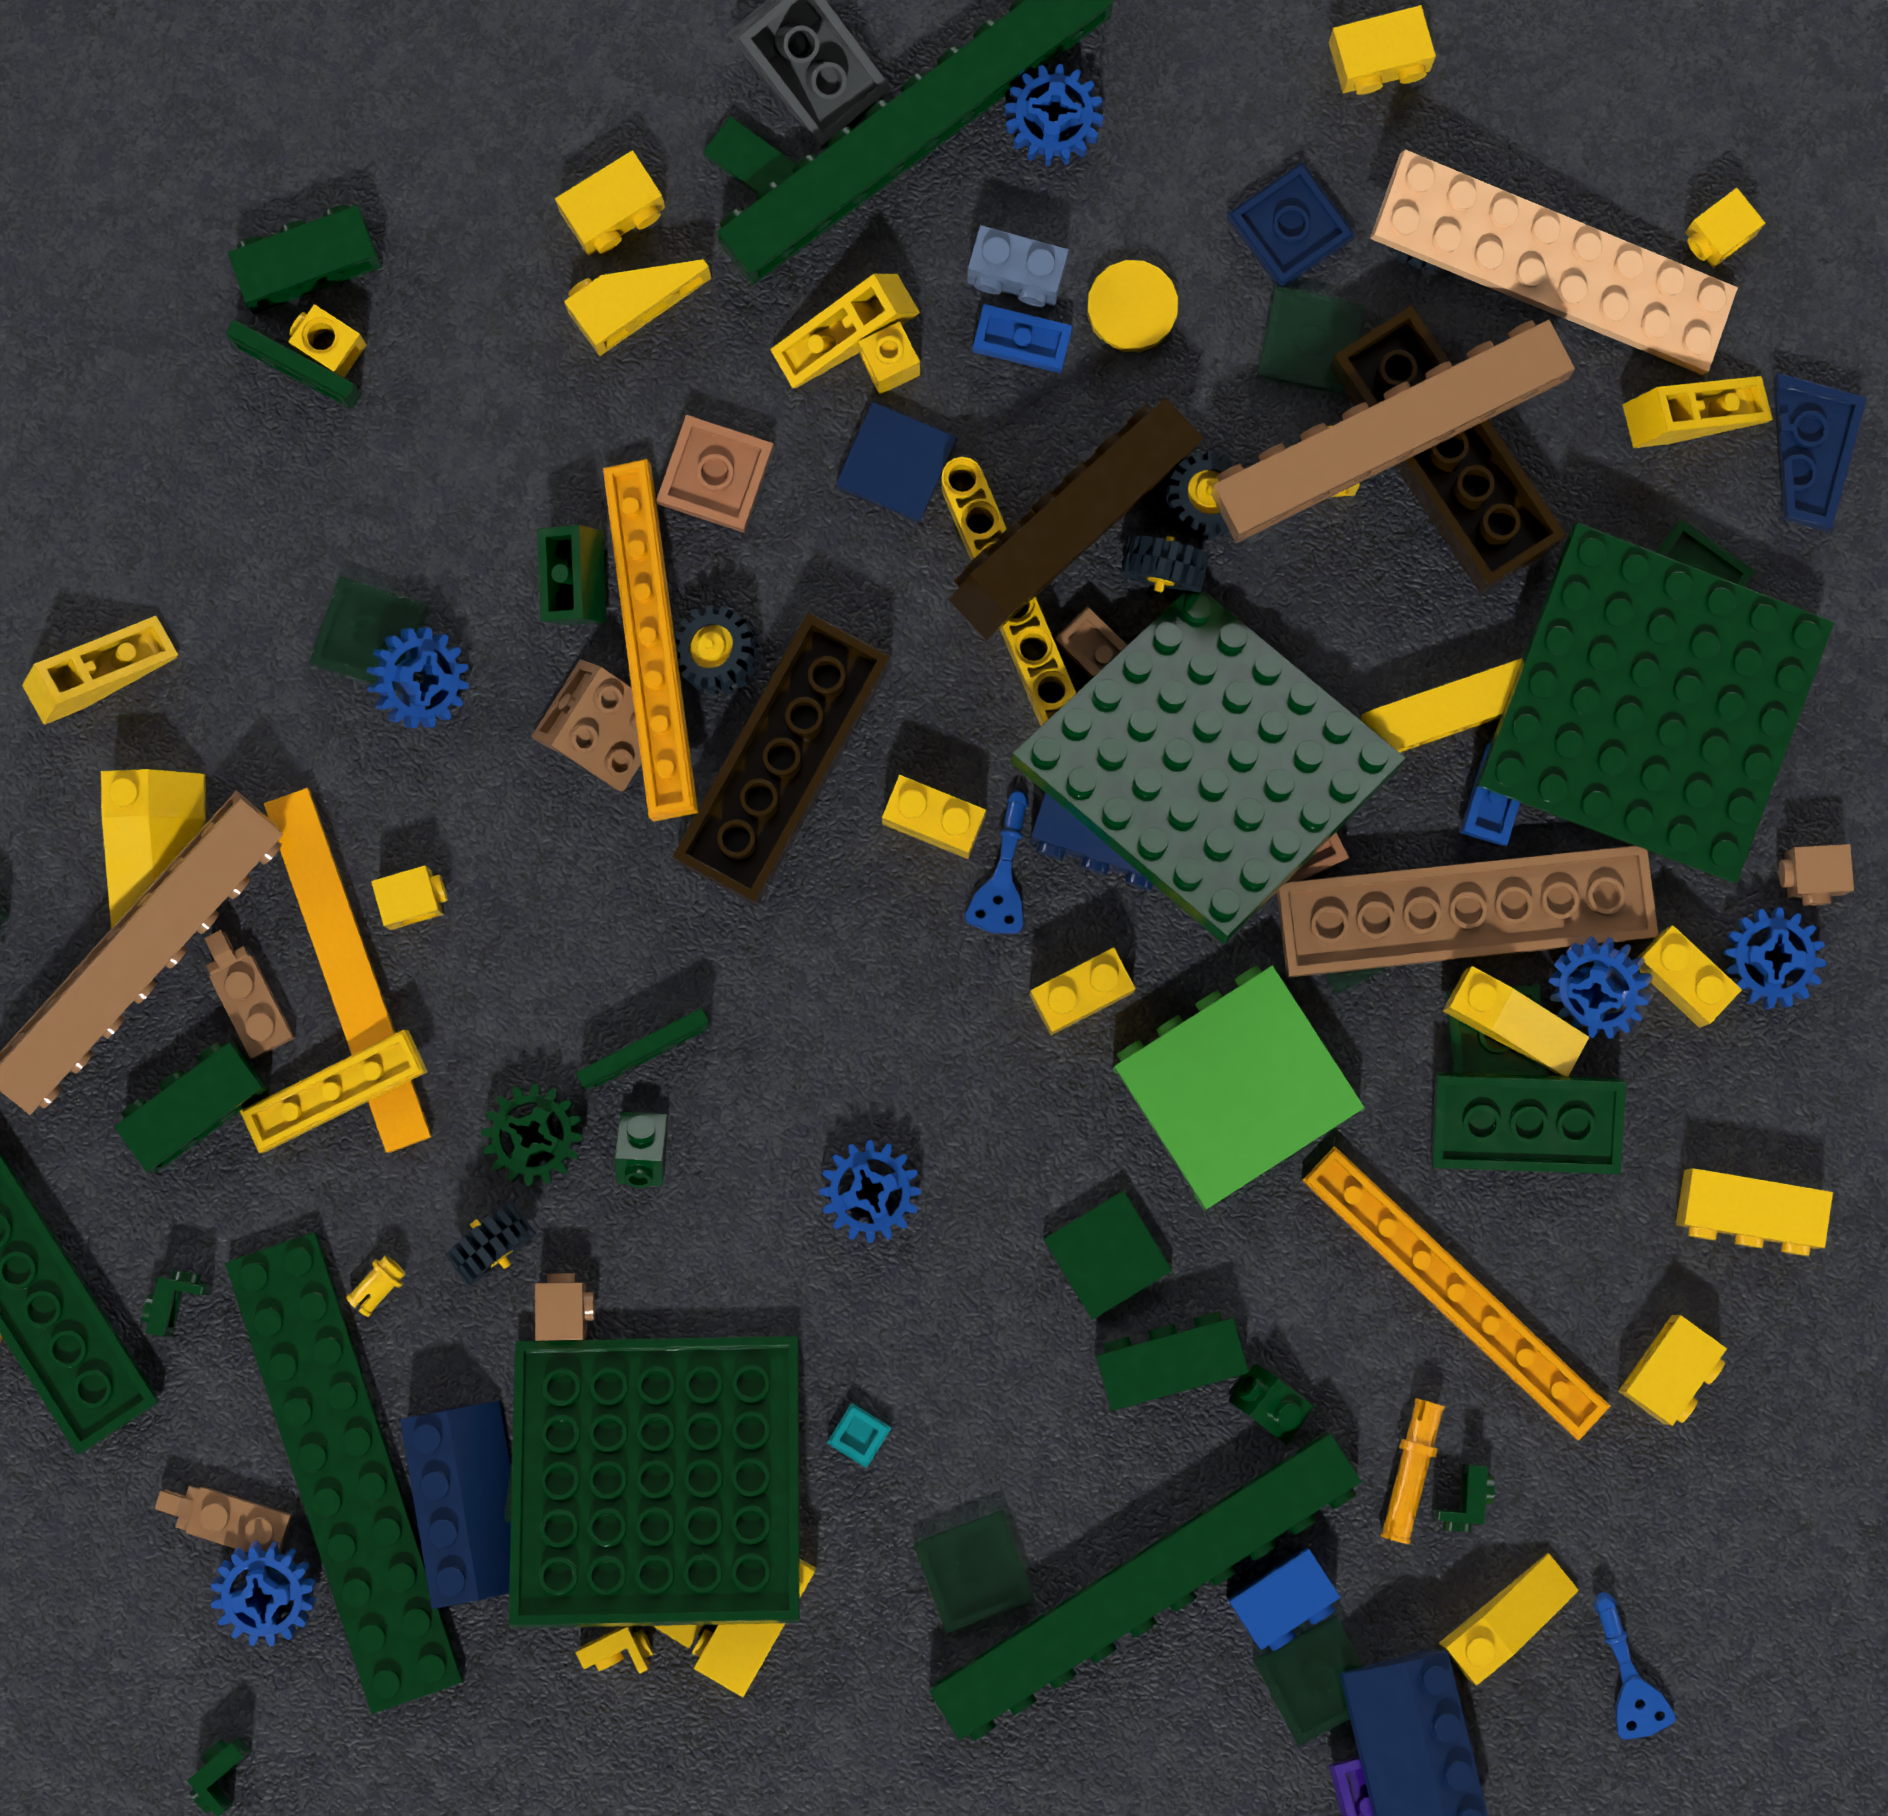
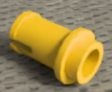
M386 1255L380 1261L375 1259L372 1262L374 1268L352 1293L346 1296L348 1302L355 1308L367 1294H370L360 1305L361 1308L359 1309V1312L366 1317L372 1314V1311L394 1287L400 1288L403 1285L401 1279L406 1275L405 1271Z

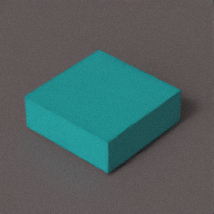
M851 1403L827 1444L867 1468L892 1427L854 1403Z

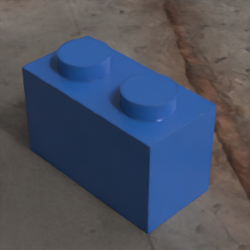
M1304 1546L1226 1599L1258 1648L1263 1650L1269 1646L1272 1651H1275L1294 1639L1296 1634L1293 1629L1309 1619L1310 1623L1314 1625L1336 1610L1332 1603L1341 1597L1311 1551Z

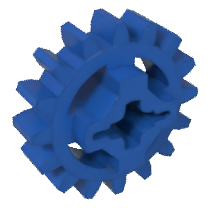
M1062 64L1057 65L1054 74H1048L1044 65H1041L1038 70V78L1033 79L1027 73L1022 75L1024 89L1014 86L1010 89V98L1016 103L1005 104V115L1013 118L1006 122L1007 134L1018 133L1014 139L1013 146L1016 150L1028 146V160L1032 161L1038 154L1044 155L1045 166H1050L1053 156H1060L1063 164L1068 165L1071 152L1074 151L1083 158L1086 155L1087 149L1084 142L1096 144L1098 141V133L1093 128L1102 127L1104 116L1095 113L1102 108L1103 101L1101 97L1090 98L1095 84L1089 81L1081 85L1079 83L1081 71L1076 69L1068 77L1063 75L1064 69ZM1045 89H1049L1039 98H1031L1036 93ZM1065 91L1075 96L1080 103H1073ZM1050 109L1059 110L1058 121L1053 122L1049 120ZM1028 127L1035 128L1043 140L1032 134ZM1069 132L1076 133L1073 137L1059 142Z
M413 628L401 629V640L397 636H387L384 639L389 649L387 651L375 649L372 653L380 661L379 666L367 668V673L377 676V683L367 687L368 692H376L381 695V698L375 704L376 709L385 710L391 708L388 720L400 722L404 718V724L407 728H417L420 722L423 727H435V716L440 720L451 719L452 716L448 706H462L464 703L456 695L458 689H469V683L459 680V674L469 669L468 664H457L455 658L459 656L462 650L460 647L446 648L445 646L449 638L446 634H437L432 639V629L419 628L417 635ZM407 651L406 658L398 665H395L397 659ZM437 658L439 659V661H440V663H441V665H442V667H443V670L441 669V667H440V666L438 665V663L436 662V661H437ZM414 672L423 675L422 684L413 681ZM393 685L395 686V688H396L397 691L399 692V694H400V699L397 697V695H396V693H395V691H394V689H393ZM442 691L436 701L430 705L431 697Z
M1779 907L1773 910L1771 918H1768L1764 909L1755 911V923L1746 917L1740 919L1737 923L1742 933L1731 931L1726 935L1727 940L1734 944V947L1721 951V957L1732 961V966L1726 968L1723 972L1727 976L1735 975L1738 980L1736 984L1741 989L1748 991L1746 1003L1749 1005L1753 1004L1761 997L1763 998L1764 1009L1770 1010L1774 1008L1777 999H1779L1783 1008L1793 1006L1792 994L1800 1000L1807 999L1810 994L1805 985L1816 986L1822 981L1813 973L1814 969L1826 966V961L1816 958L1815 951L1825 946L1824 942H1812L1810 939L1816 927L1811 925L1802 929L1798 926L1801 921V914L1795 913L1786 920L1784 919L1783 908ZM1766 929L1762 942L1758 946H1746L1749 939L1757 931ZM1789 934L1797 941L1801 951H1797L1788 940ZM1773 949L1774 955L1782 958V964L1774 968L1772 961L1765 960V953ZM1745 966L1750 967L1758 976V983L1751 978ZM1790 971H1801L1795 982L1787 988L1781 989L1786 974Z
M1594 936L1586 940L1583 948L1576 942L1572 944L1566 951L1567 955L1562 954L1556 961L1554 966L1558 970L1549 978L1550 984L1559 987L1551 994L1550 1000L1562 1002L1564 1005L1558 1016L1563 1018L1571 1015L1574 1018L1572 1026L1576 1029H1579L1582 1024L1588 1026V1033L1591 1038H1594L1600 1029H1604L1608 1039L1614 1038L1619 1031V1027L1625 1033L1630 1032L1636 1024L1635 1020L1641 1021L1647 1013L1648 1009L1644 1005L1649 1004L1654 994L1650 990L1644 989L1653 979L1652 974H1640L1639 968L1645 962L1644 958L1640 957L1631 960L1628 957L1631 946L1626 944L1618 951L1614 949V941L1611 937H1608L1602 946H1598ZM1594 961L1592 968L1582 967L1580 970H1575L1584 963ZM1622 1005L1627 1006L1619 1012L1608 1014L1610 1008L1620 1009Z
M872 1140L867 1141L865 1152L859 1153L854 1144L848 1145L850 1157L845 1160L835 1154L833 1159L838 1166L835 1172L831 1170L823 1171L822 1175L831 1181V1186L819 1189V1194L831 1197L832 1203L826 1205L822 1210L824 1214L837 1213L839 1217L833 1224L836 1230L845 1224L850 1226L849 1239L854 1240L860 1231L866 1232L868 1243H873L875 1232L882 1231L883 1235L889 1240L892 1238L890 1228L892 1225L897 1224L903 1229L908 1227L905 1219L902 1217L905 1212L917 1214L918 1208L909 1203L910 1197L921 1195V1189L910 1187L909 1181L914 1179L918 1172L917 1170L905 1172L902 1166L906 1163L908 1157L903 1154L895 1160L891 1158L892 1145L888 1143L881 1153L875 1152ZM866 1160L883 1162L895 1172L886 1176L870 1171ZM851 1167L855 1176L851 1189L839 1195L841 1179ZM861 1171L865 1172L867 1179H870L874 1185L880 1183L883 1185L884 1191L878 1194L880 1213L876 1212L874 1205H871L867 1199H858L857 1193L863 1190ZM902 1188V1198L899 1207L893 1215L889 1216L886 1209L889 1196L892 1192ZM856 1207L868 1211L874 1223L867 1224L856 1221L846 1211Z
M253 1541L249 1547L248 1555L240 1547L235 1549L231 1555L232 1562L224 1560L217 1570L223 1577H216L211 1584L212 1590L221 1593L215 1596L211 1602V1608H223L224 1613L218 1620L219 1625L222 1626L231 1622L235 1626L231 1635L234 1639L238 1638L243 1632L249 1634L250 1646H255L260 1636H265L269 1647L274 1646L278 1640L279 1633L287 1640H290L296 1632L295 1625L299 1627L305 1626L309 1619V1615L305 1611L312 1610L316 1603V1598L307 1595V1593L313 1591L316 1579L303 1578L309 1567L308 1562L295 1565L292 1560L296 1550L291 1548L285 1555H281L278 1553V1542L275 1541L272 1542L267 1551H262L259 1542ZM247 1569V1582L240 1583L238 1587H234L237 1575ZM258 1586L262 1588L263 1593L255 1592ZM264 1594H272V1597L269 1601L266 1600ZM290 1600H294L291 1611L280 1618V1606L287 1605Z

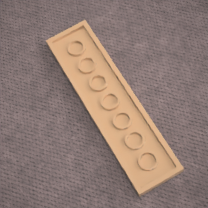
M1408 150L1402 151L1398 157L1370 239L1701 375L1708 373L1738 289V287Z

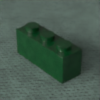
M349 205L332 207L323 213L324 217L308 223L304 220L288 223L281 227L280 233L264 239L262 236L246 238L237 244L236 249L227 252L245 303L253 314L382 268L367 224L358 205L349 207Z
M221 1042L213 1044L197 1057L200 1064L186 1074L183 1070L173 1073L160 1083L159 1087L162 1091L148 1102L141 1098L121 1112L123 1120L116 1124L114 1128L146 1172L158 1173L269 1091V1088L237 1045L229 1042L224 1046Z
M1220 1311L1193 1318L1195 1327L1177 1332L1175 1324L1147 1331L1150 1340L1132 1345L1129 1336L1103 1343L1104 1353L1095 1355L1109 1409L1111 1411L1249 1373L1234 1318L1222 1320Z

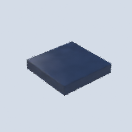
M1302 162L1227 215L1229 222L1279 290H1282L1355 237V233Z
M872 401L837 480L836 488L921 523L941 478L943 469L955 446L957 437Z

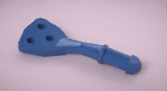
M1021 789L1011 792L1006 801L1008 806L1003 829L1000 830V835L1002 836L1001 855L995 873L975 893L965 913V921L969 925L990 933L1018 934L1023 929L1022 901L1012 881V859L1018 840H1021L1023 837L1021 830L1025 810L1028 807L1027 794ZM995 897H1001L1003 902L997 905L993 900ZM979 910L985 912V916L982 919L976 917V912ZM1012 916L1014 922L1006 924L1004 922L1005 917Z
M1601 1592L1594 1600V1609L1598 1612L1605 1633L1604 1640L1610 1645L1619 1664L1622 1683L1615 1705L1616 1732L1624 1740L1651 1736L1673 1724L1676 1720V1715L1662 1693L1639 1676L1630 1659L1626 1642L1628 1636L1627 1632L1623 1630L1616 1609L1617 1603L1609 1593ZM1642 1699L1643 1705L1636 1707V1701ZM1662 1711L1663 1716L1659 1719L1655 1718L1656 1712ZM1629 1721H1635V1725L1632 1728H1627Z

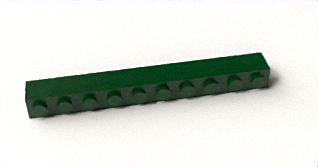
M1015 0L1010 5V12L997 22L995 19H990L983 23L974 32V39L961 49L956 45L947 50L938 59V66L925 76L920 72L911 77L902 86V93L889 103L886 99L876 103L865 114L866 120L853 130L848 126L836 133L829 141L830 147L817 157L814 154H809L800 160L792 170L794 174L781 184L778 181L771 182L757 194L756 199L758 201L743 211L741 208H738L729 213L721 221V228L717 231L719 245L751 286H754L1010 94L1012 86L1019 87L1022 85V75L1024 73L1029 74L1031 77L1038 73L1039 66L1044 65L1046 67L1110 19L1114 1Z
M1325 1432L929 1686V1693L959 1741L968 1735L972 1741H975L992 1731L997 1726L993 1719L1008 1709L1012 1715H1016L1035 1703L1037 1699L1033 1693L1047 1684H1050L1054 1690L1070 1681L1077 1675L1074 1667L1088 1658L1095 1664L1109 1656L1117 1649L1114 1641L1130 1632L1132 1637L1135 1638L1157 1624L1154 1616L1170 1606L1172 1611L1176 1612L1197 1598L1194 1590L1204 1583L1210 1581L1214 1587L1233 1576L1237 1572L1234 1564L1246 1556L1250 1555L1252 1560L1255 1561L1272 1551L1277 1546L1273 1540L1288 1529L1295 1535L1317 1521L1313 1513L1330 1504L1334 1510L1354 1498L1357 1494L1353 1488L1362 1481L1332 1434Z

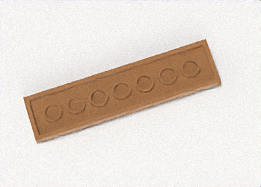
M1638 846L1287 882L1277 891L1287 978L1570 948L1575 942L1583 946L1586 940L1593 936L1598 945L1603 944L1608 937L1613 938L1614 943L1659 937L1648 850Z

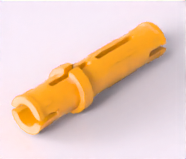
M1415 1398L1414 1401L1415 1405L1406 1439L1401 1438L1399 1448L1403 1449L1383 1530L1380 1534L1383 1538H1391L1390 1540L1404 1544H1410L1411 1542L1410 1538L1431 1457L1436 1458L1438 1451L1434 1444L1442 1412L1445 1409L1444 1405Z

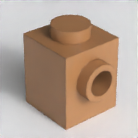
M1850 844L1794 847L1785 852V860H1780L1779 881L1781 887H1787L1788 899L1802 898L1803 906L1831 904V896H1843L1854 891Z
M575 1273L547 1274V1283H535V1341L586 1340L587 1321L595 1320V1293L587 1292V1283H575Z

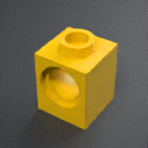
M1735 188L1694 219L1685 234L1689 237L1687 242L1695 256L1702 261L1707 260L1714 268L1754 238L1765 225V222L1739 189Z
M315 304L308 314L302 312L296 318L289 332V335L292 337L288 342L297 354L345 378L367 346L358 332ZM324 332L335 334L334 342L329 348L324 350L313 348L314 340L319 334Z
M900 321L858 341L859 355L879 395L920 376V361Z
M421 866L371 881L383 926L389 930L444 915L441 903L448 901L442 877L440 874L433 876L432 871L427 866Z

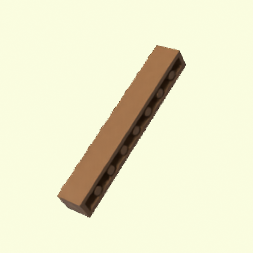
M1533 320L1525 322L1508 333L1510 339L1496 346L1493 345L1492 341L1482 343L1467 353L1469 359L1455 366H1452L1450 361L1444 362L1429 370L1425 374L1427 380L1411 387L1409 382L1401 383L1384 393V401L1370 408L1367 402L1356 405L1342 414L1343 421L1327 428L1325 423L1318 424L1300 435L1302 441L1289 448H1285L1283 443L1275 445L1258 456L1260 462L1246 469L1243 468L1242 464H1238L1221 472L1216 477L1218 482L1213 485L1211 496L1235 542L1238 543L1567 381L1575 367L1550 320L1535 325Z
M236 790L0 1051V1092L29 1115L38 1106L43 1109L49 1106L61 1091L62 1087L59 1083L70 1071L74 1074L78 1073L88 1063L93 1055L90 1048L99 1038L103 1036L108 1039L118 1030L125 1019L121 1014L133 1001L137 1004L141 1003L152 992L156 985L153 979L164 966L171 969L182 959L188 949L184 944L196 931L203 934L211 927L219 915L216 909L227 897L231 899L236 898L250 882V877L247 876L248 873L259 861L264 865L276 855L282 845L278 840L283 836L279 826Z

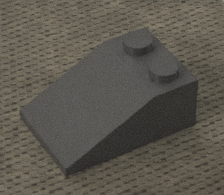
M766 0L728 32V35L754 69L820 146L824 145L836 133L891 89L890 85L826 0Z

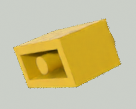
M1421 5L1334 27L1328 42L1343 94L1356 91L1357 95L1369 94L1381 89L1383 83L1400 79L1402 84L1418 81L1427 75L1426 72L1431 70L1436 58Z
M633 150L555 198L559 212L588 256L596 251L600 254L610 251L622 241L621 236L635 227L641 230L650 226L660 218V211L665 209L662 194Z
M899 775L883 813L882 824L969 859L985 820L986 809Z
M1673 925L1662 930L1659 937L1655 938L1637 957H1643L1645 960L1639 968L1640 973L1652 974L1653 979L1651 983L1699 1028L1711 1024L1742 991L1736 983Z
M1113 947L1030 990L1029 995L1051 1036L1133 994L1136 988Z
M1671 1315L1618 1392L1664 1425L1673 1426L1677 1420L1683 1423L1691 1415L1698 1403L1694 1395L1703 1382L1708 1385L1711 1384L1722 1371L1725 1361L1720 1358L1727 1348L1683 1316Z

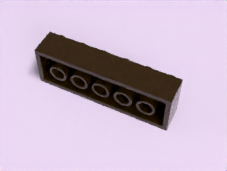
M1411 305L1336 353L1329 369L1354 406L1367 402L1370 408L1384 401L1383 395L1388 390L1404 382H1409L1411 387L1427 380L1425 374L1429 370L1449 360ZM1489 419L1395 465V468L1481 595L1556 548L1567 536Z
M1167 398L1163 399L1154 409L1146 403L1127 421V424L1118 433L1114 432L1086 462H1080L1064 477L1063 482L1053 491H1048L1030 508L1031 511L1020 521L1016 520L988 550L984 549L964 568L965 570L954 580L959 588L950 597L949 601L987 641L1174 471L1179 463L1204 438Z
M808 612L698 809V813H696L673 854L674 861L678 865L758 907L891 666L890 656Z

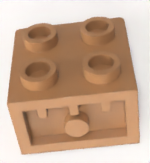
M580 659L531 737L545 747L562 753L614 789L622 792L642 763L632 688L601 666Z

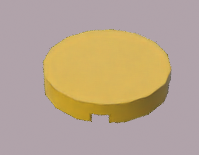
M1124 260L1108 266L1096 277L1088 294L1087 316L1093 332L1107 344H1110L1112 348L1121 352L1140 353L1156 347L1170 333L1177 319L1178 295L1172 280L1159 267L1145 261Z

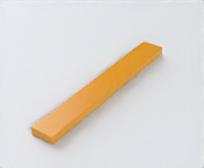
M648 459L603 468L648 816L654 822L698 813L652 466Z
M305 788L266 802L264 806L268 818L277 824L283 833V836L278 840L282 843L280 852L348 1046L353 1055L396 1034L311 791ZM413 1080L368 1101L386 1153H391L432 1138Z
M1335 1146L1301 1180L1576 1440L1579 1441L1611 1407Z

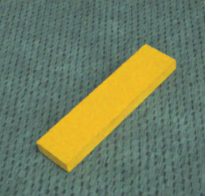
M402 1030L241 1110L240 1113L258 1152L265 1153L428 1071L409 1030Z

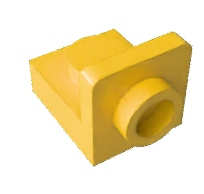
M621 1626L580 1646L575 1652L583 1669L595 1664L599 1672L623 1660L624 1657L621 1651L627 1649L639 1674L649 1669L651 1664L648 1657L654 1655L652 1646L643 1629L635 1632L633 1626Z

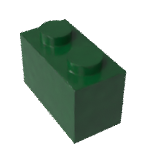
M582 525L538 528L540 621L563 626L607 623L603 530Z

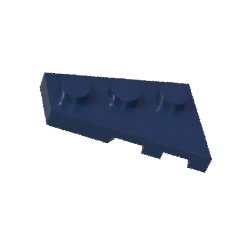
M1777 373L1774 377L1783 518L1790 522L1829 532L1833 528L1867 397Z

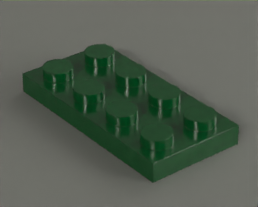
M1436 1072L1431 1165L1433 1168L1621 1174L1626 1081L1623 1078Z

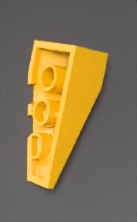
M151 769L101 771L102 827L111 928L204 827L206 823L204 774Z

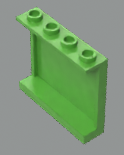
M1258 964L1234 979L1238 988L1225 996H1222L1219 990L1214 991L1195 1004L1199 1012L1191 1018L1183 1021L1180 1015H1177L1155 1029L1160 1036L1158 1039L1145 1047L1138 1040L1116 1054L1121 1062L1113 1067V1071L1122 1079L1195 1193L1194 1197L1203 1211L1365 1108L1273 965L1263 972Z

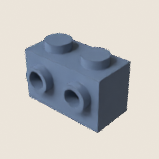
M980 225L968 266L967 283L974 285L976 289L985 293L995 295L1005 293L1016 296L1020 301L1032 306L1043 307L1048 305L1055 307L1068 263L1069 249Z

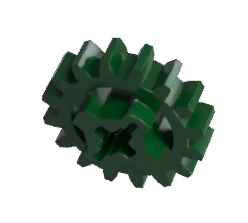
M532 1084L530 1095H525L522 1089L516 1086L513 1088L514 1099L512 1101L502 1096L496 1098L502 1108L499 1113L493 1111L486 1112L485 1116L494 1123L492 1128L481 1130V1135L492 1138V1144L485 1147L483 1152L486 1155L496 1154L498 1156V1159L492 1166L495 1171H500L506 1166L509 1168L507 1180L514 1183L520 1174H524L526 1186L533 1187L538 1175L541 1176L545 1184H551V1172L556 1169L558 1172L566 1175L569 1173L567 1166L564 1164L566 1158L578 1160L580 1157L572 1149L573 1143L584 1141L585 1136L573 1132V1127L580 1124L582 1118L580 1116H568L567 1112L571 1109L573 1103L568 1099L557 1104L558 1091L553 1088L543 1097L541 1096V1089L538 1084ZM537 1104L530 1115L519 1119L511 1116L516 1109L522 1106ZM554 1113L559 1117L563 1126V1141L555 1137L551 1126ZM536 1123H539L538 1132L544 1135V1139L552 1143L551 1146L542 1142L541 1144L533 1142L527 1148V1138L522 1135V1132L515 1130L514 1126L533 1129ZM502 1131L511 1135L515 1147L511 1158L503 1146ZM546 1152L555 1155L551 1161L544 1165L528 1167L534 1156Z

